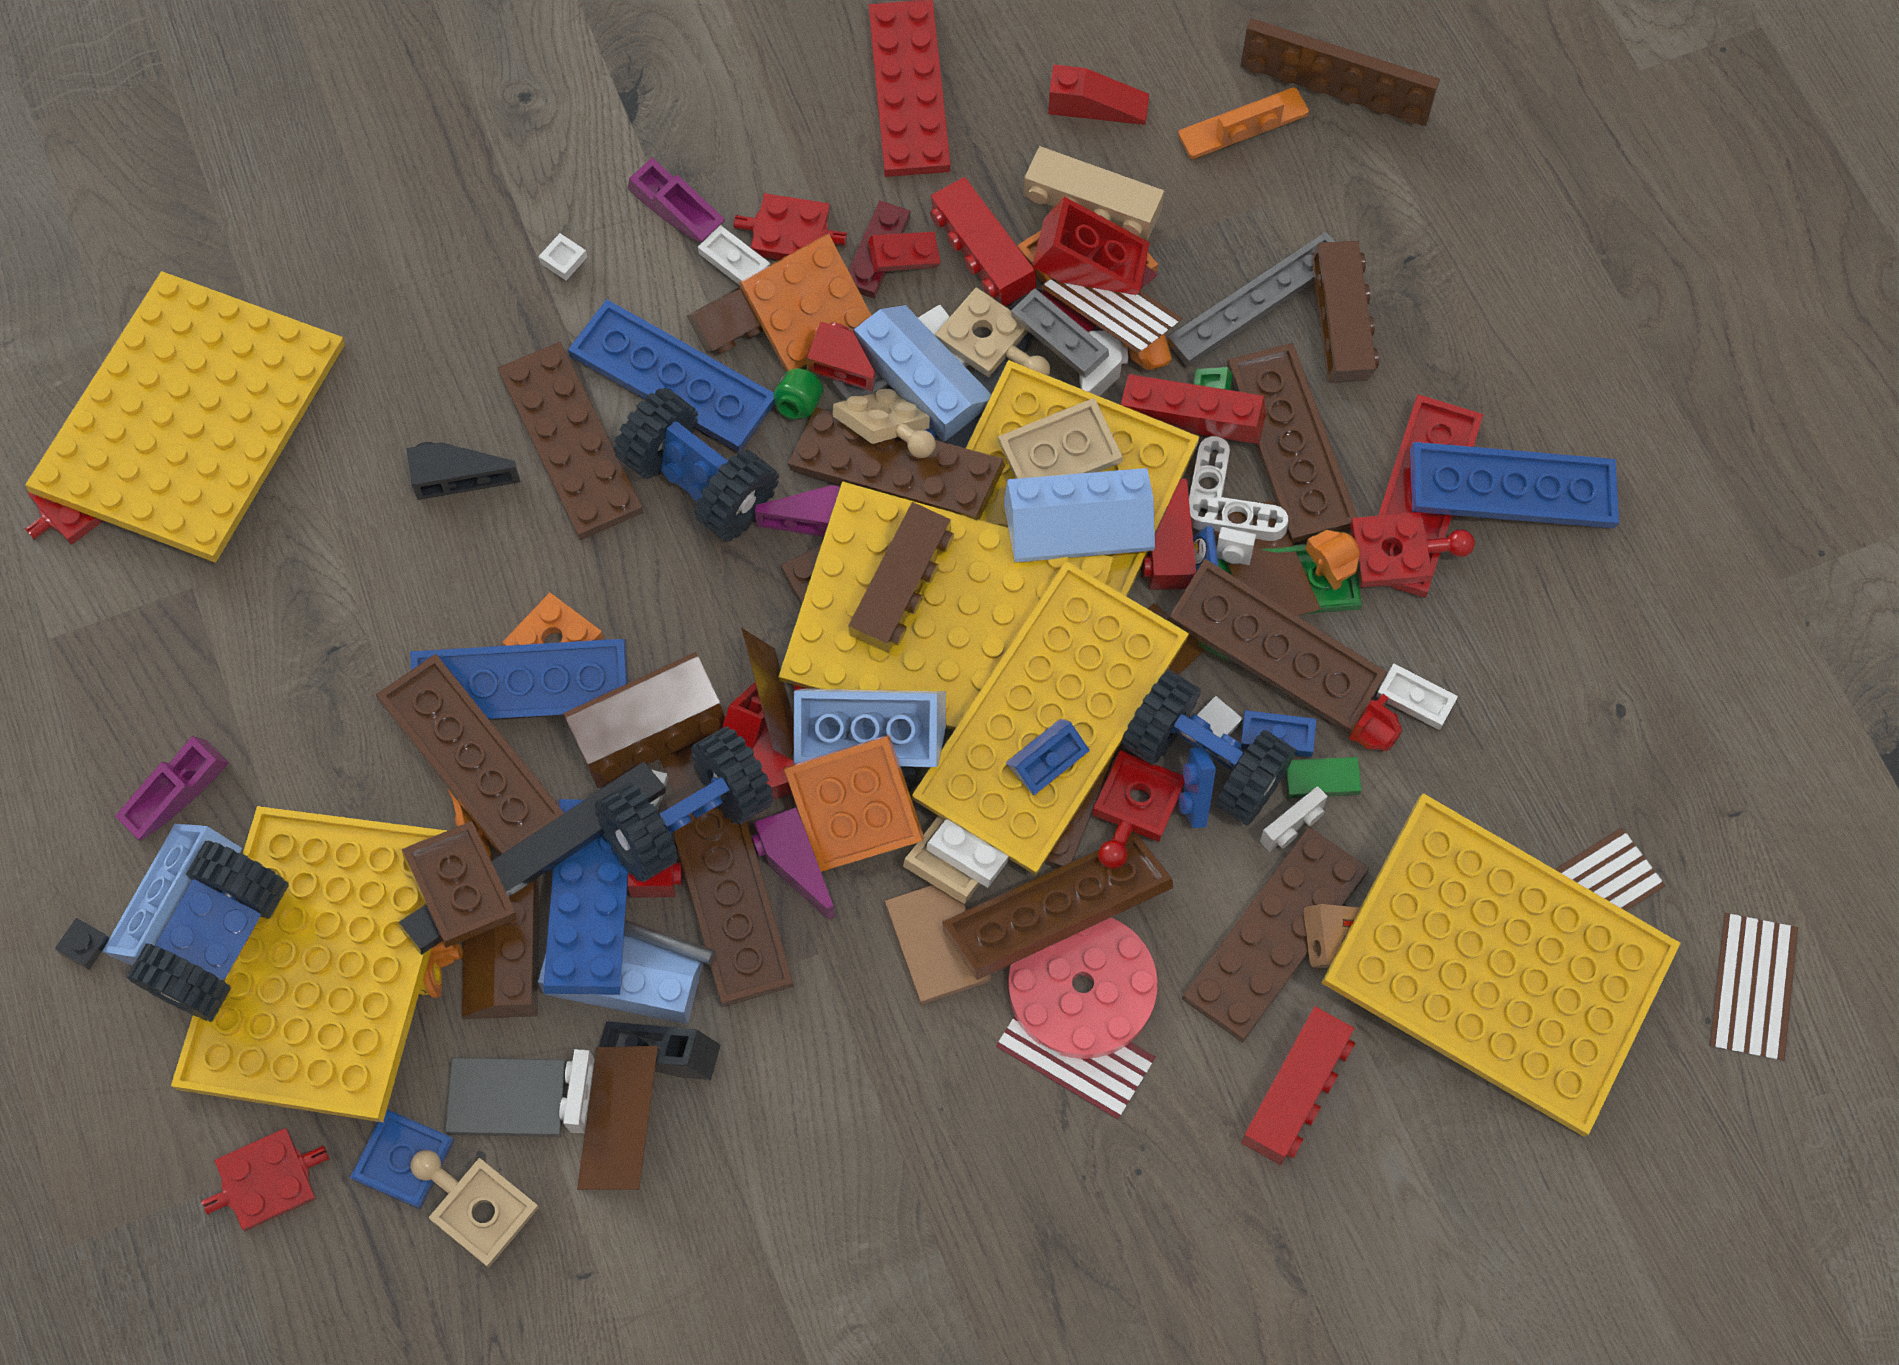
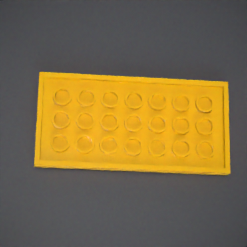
M1065 561L941 750L938 767H930L912 794V800L943 819L951 821L1009 856L1008 859L1037 875L1123 739L1124 732L1128 729L1129 722L1134 718L1137 708L1143 703L1142 700L1149 694L1152 686L1158 682L1161 675H1164L1187 640L1189 633ZM1065 719L1070 721L1090 751L1037 794L1032 795L1011 771L1006 762L1058 720Z

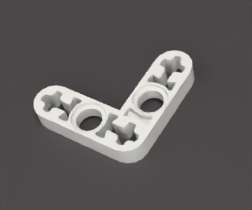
M1217 436L1205 438L1200 443L1189 496L1192 527L1202 530L1205 527L1212 526V529L1214 528V531L1220 532L1221 527L1256 534V539L1267 541L1281 539L1286 534L1288 527V515L1284 509L1276 505L1222 497L1230 448L1223 438ZM1212 450L1218 451L1215 467L1209 465ZM1211 477L1218 482V485L1213 489H1205L1200 486L1199 481L1202 478ZM1201 508L1207 509L1205 517L1198 516ZM1218 510H1222V521L1217 520ZM1232 512H1242L1246 515L1247 520L1241 524H1234L1229 521L1228 515ZM1253 515L1258 516L1256 526L1252 525ZM1269 519H1276L1275 528L1268 527Z

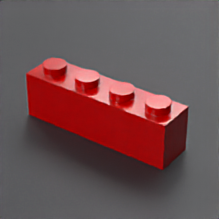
M965 177L930 195L932 202L930 216L934 224L939 229L943 227L947 232V239L955 252L961 251L968 270L972 275L978 274L987 295L992 298L995 297L1000 304L1007 306L1037 289L1034 268Z
M1128 374L1121 405L1189 433L1217 436L1223 439L1254 444L1260 443L1267 414L1263 395Z
M1314 1006L1249 1125L1241 1144L1279 1165H1282L1286 1156L1294 1159L1304 1140L1298 1136L1299 1131L1304 1123L1309 1126L1312 1125L1321 1108L1320 1105L1315 1103L1320 1092L1323 1091L1328 1094L1339 1075L1332 1071L1338 1059L1346 1062L1356 1043L1349 1039L1354 1027Z

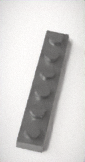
M1324 232L1169 335L1167 339L1168 345L1189 367L1315 283L1311 255L1318 243L1335 241L1327 232Z

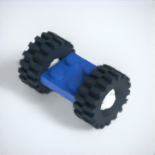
M667 387L657 389L655 394L651 392L647 395L646 401L643 402L641 400L636 405L637 410L628 415V422L622 424L620 428L622 433L616 436L615 443H617L614 446L615 456L642 478L646 477L649 479L653 475L657 476L662 472L670 482L678 484L697 502L698 508L695 509L696 520L723 541H732L733 537L738 538L743 530L746 532L750 528V524L756 521V505L766 503L769 499L773 498L775 494L773 489L779 483L777 480L779 478L778 471L750 450H745V452L743 450L739 451L737 456L733 455L726 460L693 434L695 430L692 427L697 425L698 422L696 418L698 412L693 406Z
M1167 670L1164 675H1161L1158 682L1152 686L1149 694L1142 700L1141 706L1137 708L1134 718L1129 722L1128 729L1124 732L1121 746L1151 765L1157 763L1161 756H1164L1177 735L1196 748L1204 747L1211 758L1232 770L1229 780L1226 781L1224 789L1218 797L1216 807L1248 826L1260 813L1271 794L1274 793L1278 783L1285 775V771L1289 768L1296 749L1267 730H1263L1255 738L1253 744H1250L1244 754V750L1241 748L1242 744L1225 733L1219 738L1212 733L1213 730L1210 729L1211 725L1195 714H1192L1190 717V713L1195 708L1196 701L1200 697L1201 689L1175 672Z
M727 726L723 727L691 747L693 752L691 757L695 762L693 765L700 774L699 779L701 783L706 787L662 813L657 814V809L653 803L650 804L648 796L644 792L641 794L640 788L636 785L634 786L633 783H627L596 801L595 814L599 818L598 823L605 832L603 834L606 840L610 842L614 854L619 856L621 864L627 867L628 872L632 876L634 875L636 880L645 882L677 862L676 847L670 840L672 839L671 833L692 821L688 814L692 813L696 819L717 807L719 810L722 809L723 815L727 819L730 818L732 823L740 825L772 805L773 796L771 793L773 792L771 786L767 784V781H769L767 774L763 773L761 769L763 766L754 757V751L750 746H746L744 738L742 736L738 737L734 729L730 730Z
M205 840L186 873V876L192 880L190 886L156 945L145 944L127 979L163 1001L183 1011H187L191 1015L212 1022L231 989V986L225 982L226 977L260 917L271 918L289 883L271 869L262 866L263 864L251 860L248 856L237 853L234 849L227 846L224 847L219 843Z

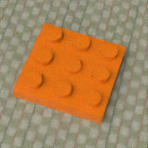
M829 234L820 237L739 282L786 372L790 369L801 368L807 364V357L820 321L827 324L831 322L840 323L846 326L849 331L854 332L856 327L872 316Z
M890 734L799 762L784 769L821 872L923 841L924 835Z

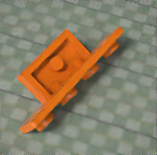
M1293 87L1179 130L1178 137L1189 158L1195 159L1307 117L1309 109L1297 88Z

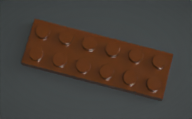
M1253 18L1250 19L1246 29L1240 66L1248 68L1254 73H1263L1278 78L1285 83H1294L1309 88L1316 93H1325L1340 98L1346 103H1355L1371 108L1377 113H1386L1401 118L1411 124L1427 125L1440 82L1439 78Z
M561 342L498 367L500 377L579 540L643 514L642 506L619 459L615 456L614 449Z
M1290 343L1228 359L1227 367L1232 372L1235 390L1264 396L1267 414L1260 443L1255 445L1276 504L1284 509L1288 515L1287 533L1292 544L1308 540L1310 537L1316 536L1325 530L1340 532L1351 529L1352 518H1357V514L1294 344Z
M817 407L788 462L790 470L840 485L843 481L964 515L976 521L980 520L1005 467L1002 458L935 440L934 452L926 458L913 456L908 449V443L900 437L872 444L833 417L832 411Z
M1207 559L1203 560L1167 619L1347 733H1351L1387 673L1382 668Z
M437 654L376 694L377 700L500 855L564 814L562 809Z
M694 793L665 800L667 809ZM717 807L696 819L692 813L688 814L692 821L673 833L705 947L716 951V958L713 964H711V969L722 1007L794 987L747 821L740 825L734 824L730 818L727 819L723 815L722 809L719 810Z
M1308 827L1184 993L1182 1000L1243 1043L1309 953L1304 907L1317 904L1343 906L1365 877L1369 867Z
M1134 833L1129 836L1125 845L1128 857L1122 867L1118 869L1104 867L1099 861V850L943 921V931L972 974L979 980L1173 889V880L1138 834Z

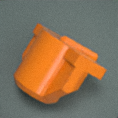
M1165 333L1139 353L1128 347L1131 360L1141 365L1145 370L1168 365L1172 360Z
M1325 530L1308 539L1305 549L1317 565L1316 576L1324 575L1334 590L1341 587L1343 580L1356 573L1360 550L1351 535L1344 532L1339 533Z

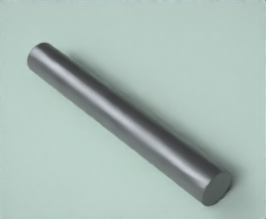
M625 919L624 935L709 965L715 961V950Z

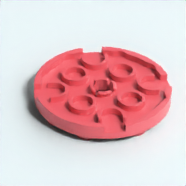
M1114 918L1104 920L1010 966L1009 998L1019 1024L1039 1045L1041 1043L1049 1049L1059 1052L1062 1056L1077 1059L1098 1058L1124 1048L1141 1033L1154 1009L1157 996V973L1152 956L1140 937L1125 924ZM1078 975L1088 977L1093 981V988L1087 993H1080L1074 989L1072 985L1073 980Z

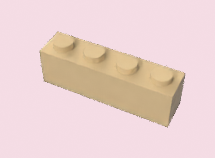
M1039 146L1024 177L1023 196L1028 197L1035 203H1045L1053 207L1065 196L1136 236L1148 240L1162 210L1164 190Z

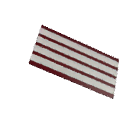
M1015 1016L996 1045L997 1048L1116 1119H1119L1155 1059V1056L1133 1043H1129L1114 1053L1098 1058L1077 1059L1062 1056L1059 1052L1035 1042L1024 1031Z

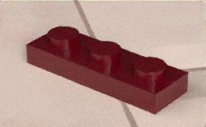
M879 200L848 270L861 295L875 299L887 271L874 272L868 243L869 238L872 235L904 233L911 218V210Z

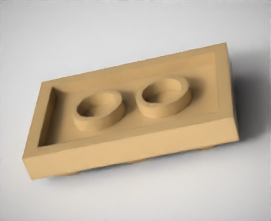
M1095 398L998 436V442L1015 479L1100 472L1122 463L1123 460L1122 454Z

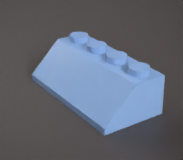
M906 305L880 309L854 329V334L871 366L888 382L899 396L916 405L917 408L930 416L929 426L943 442L947 441L984 411L992 394Z
M1147 468L1007 480L1004 507L1014 562L1154 551L1155 549L1154 501Z
M801 689L794 691V764L890 734L900 766L938 767L946 729V691Z
M174 824L102 952L133 966L145 944L149 943L155 946L192 882L186 876V873L205 840L219 843L224 847L227 846L234 849L237 853H240L242 848L208 826Z
M624 936L620 995H544L688 1024L704 962L632 937ZM545 955V958H544L543 966H542L541 973H540V977H539V980H538V984H539V986H540V988H541L543 994H544L543 983H544V972H545V960H546V955Z

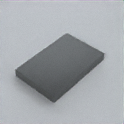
M452 1058L446 1121L447 1135L561 1137L562 1120L559 1117V1110L565 1089V1060Z

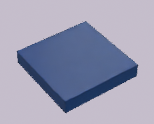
M387 1109L383 1123H377L350 1178L357 1183L421 1210L434 1182L433 1180L423 1181L417 1179L411 1172V1160L417 1152L431 1150L439 1156L442 1167L455 1140L453 1137Z

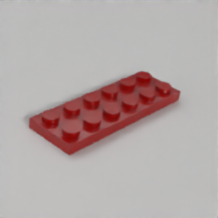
M933 0L868 4L885 177L950 172V156Z
M1417 394L1378 516L1414 513L1412 512L1410 447L1414 442L1474 447L1484 414ZM1422 513L1426 539L1445 538L1452 515ZM1386 543L1382 546L1383 552L1389 556H1397L1401 553L1399 547L1393 543ZM1441 552L1429 553L1433 575ZM1432 579L1429 582L1385 586L1426 598Z

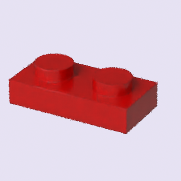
M935 232L872 235L868 240L874 272L937 268L941 264Z

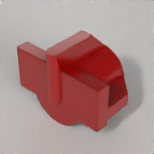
M1382 694L1377 701L1371 700L1349 737L1352 741H1357L1368 750L1386 752L1392 748L1403 730L1397 715L1385 707L1389 699L1388 696Z

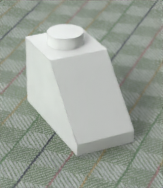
M1090 331L1089 334L1109 349V357L1088 377L1084 378L1079 374L1080 389L1100 396L1120 377L1121 364H1127L1128 347L1124 348L1121 341L1106 331Z

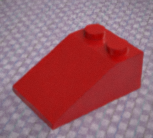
M1064 196L1044 218L1033 268L1061 283L1137 295L1141 289L1150 242Z

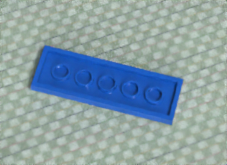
M607 299L568 349L569 356L644 399L651 392L655 394L659 388L664 389L667 387L698 412L696 417L698 422L694 426L695 428L737 452L742 451L775 405L774 393Z
M1414 442L1410 447L1412 512L1615 528L1619 524L1616 459Z
M626 639L410 651L411 670L437 654L488 719L564 715L563 713L628 683Z
M559 799V807L566 813L584 800ZM604 834L553 868L543 983L544 994H621L628 870L619 861V856L614 854L611 849L612 846L606 840Z

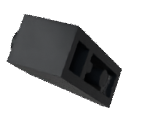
M422 442L416 445V447L406 448L411 485L417 500L520 483L517 466L513 460L442 442Z
M606 1021L599 1047L658 1046L655 1072L681 1078L711 1081L721 1044L697 1029Z

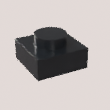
M76 918L55 947V950L90 970L103 951L109 937Z

